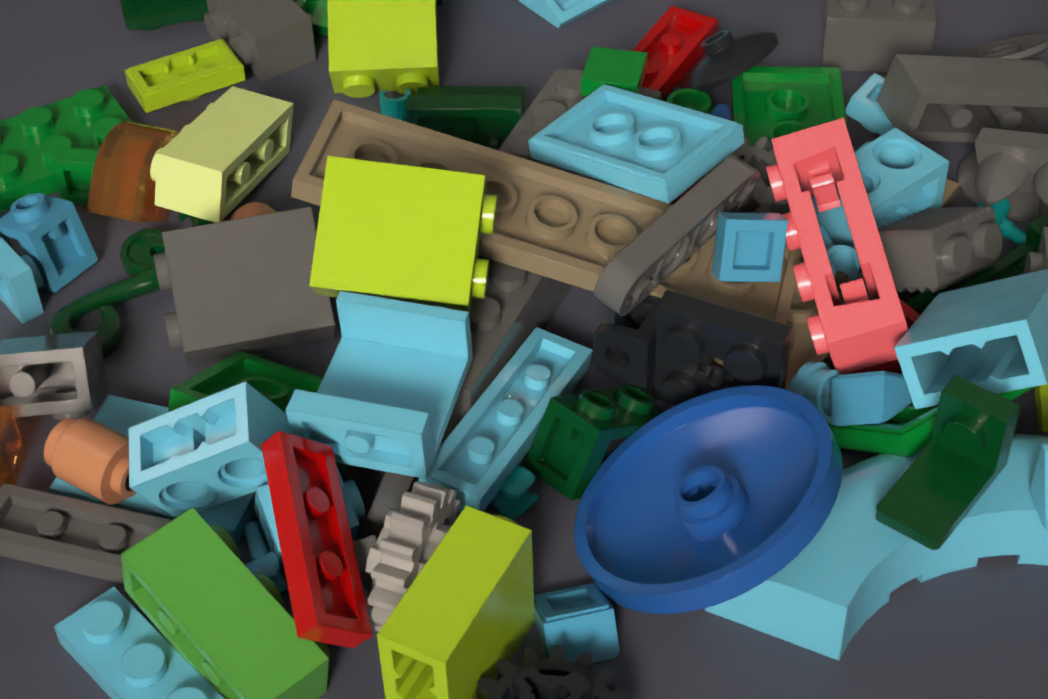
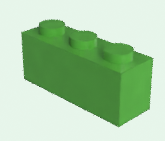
M192 507L121 554L125 591L171 645L224 699H318L327 692L330 653L326 643L297 637L294 619L284 609V601L274 583L263 573H258L255 576L239 559L240 555L235 542L222 526L215 524L210 527Z

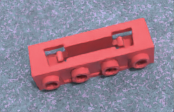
M844 118L771 139L778 164L768 166L766 170L776 203L783 200H788L791 212L782 214L788 220L786 243L789 252L801 248L804 258L803 263L792 266L802 301L806 302L815 299L819 314L807 317L817 355L830 352L835 370L841 374L897 360L894 346L908 331ZM836 186L838 187L863 278L840 284L845 305H842L811 198V196H815L819 212L840 207ZM868 295L870 299L879 297V299L869 301Z

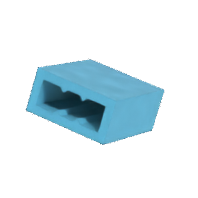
M1048 269L938 293L894 346L915 409L939 405L941 391L955 375L995 394L1048 384Z

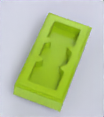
M218 39L125 70L127 84L146 113L182 101L195 100L203 94L246 81L243 64L224 39Z

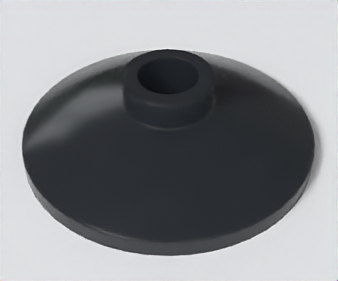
M729 29L722 30L701 43L705 54L687 70L679 83L680 89L691 88L703 92L719 86L761 62L776 48L779 40L773 32H755L733 37Z

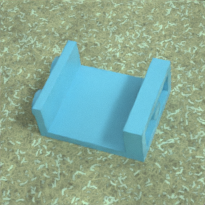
M340 291L336 304L342 338L317 393L298 389L294 390L286 408L290 434L332 446L336 463L427 479L473 359L469 312Z

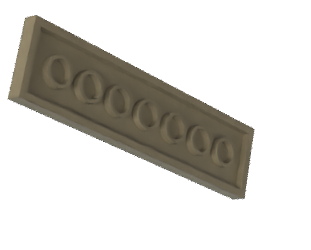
M333 100L293 178L291 197L320 206L327 156L482 174L486 176V194L497 195L498 199L493 234L481 233L478 256L594 292L596 283L609 262L672 206V204L338 100ZM715 234L649 294L662 298L665 291L669 290L787 325L796 285V277L792 265L801 263L802 251L800 248L789 252L785 241L780 282L718 281L712 275Z

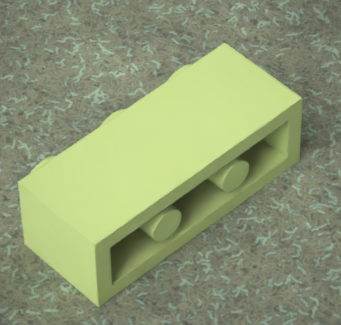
M232 86L214 103H210L206 110L194 121L185 125L181 132L167 145L159 148L155 153L150 169L151 179L155 181V205L214 223L221 222L289 153L294 103Z

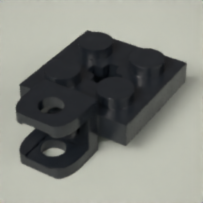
M666 290L662 298L648 295L625 316H620L615 312V324L605 323L599 325L593 335V364L597 370L613 379L645 389L648 388L654 377V399L674 406L710 392L733 387L759 385L785 389L792 326ZM631 313H637L645 317L641 325L633 320ZM610 347L623 350L629 359L624 360L616 357L611 352ZM717 358L723 361L724 369L715 365L711 359Z

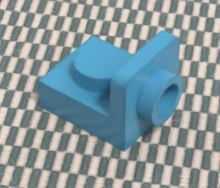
M33 193L16 200L10 207L11 211L0 218V235L19 241L24 254L30 256L42 276L43 286L40 287L41 289L56 293L99 261L72 201L41 193Z

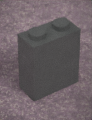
M311 206L162 232L165 252L153 254L160 291L172 289L176 312L164 314L171 351L183 349L188 367L222 361L238 351L255 355L334 340L335 322L329 296L317 295L309 287L316 240V228Z

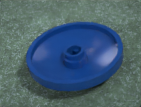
M759 385L740 386L710 392L683 402L650 420L635 431L610 454L595 473L582 496L575 517L574 544L578 558L604 595L620 606L633 611L649 614H678L708 608L733 599L755 588L783 569L799 555L821 529L836 502L841 486L843 464L838 442L818 408L801 395L786 389Z

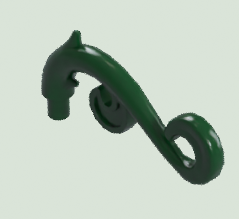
M151 179L149 191L155 196V181ZM178 212V220L183 222L189 217L192 227L214 223ZM157 228L142 229L130 235L122 244L120 251L122 265L130 277L90 292L59 309L50 320L49 335L79 332L73 330V327L80 317L100 309L99 312L103 322L92 331L99 330L103 357L114 351L122 341L123 325L119 313L110 305L160 290L153 254L165 252L162 232L165 231Z

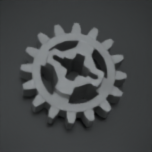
M416 481L414 482L412 492L405 491L402 495L400 511L390 510L386 514L384 527L374 546L370 547L365 572L371 573V578L373 579L370 590L371 594L368 597V605L374 606L369 617L370 623L375 625L374 631L379 632L456 521L461 502L455 499L457 493L455 490Z

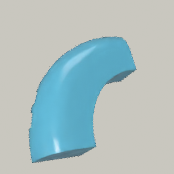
M1014 434L1007 465L938 550L927 548L880 523L875 518L877 504L923 450L911 457L884 453L844 469L839 493L828 518L799 555L783 569L755 588L733 599L705 608V611L839 661L849 642L862 625L883 605L889 602L890 593L914 578H917L922 583L946 573L976 567L978 558L1001 555H1016L1018 564L1048 566V530L1042 526L1029 492L1041 444L1048 443V436Z

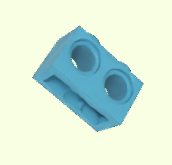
M896 127L872 142H866L854 152L877 228L888 226L889 223H894L895 221H901V218L913 216L914 213L925 211L927 208L942 207L949 160ZM836 186L840 207L819 212L815 196H811L819 225L826 228L830 238L835 243L855 249L838 187Z
M245 381L129 428V488L175 518L192 507L199 513L255 492L256 488L268 484L261 444L278 431L290 434L287 414Z

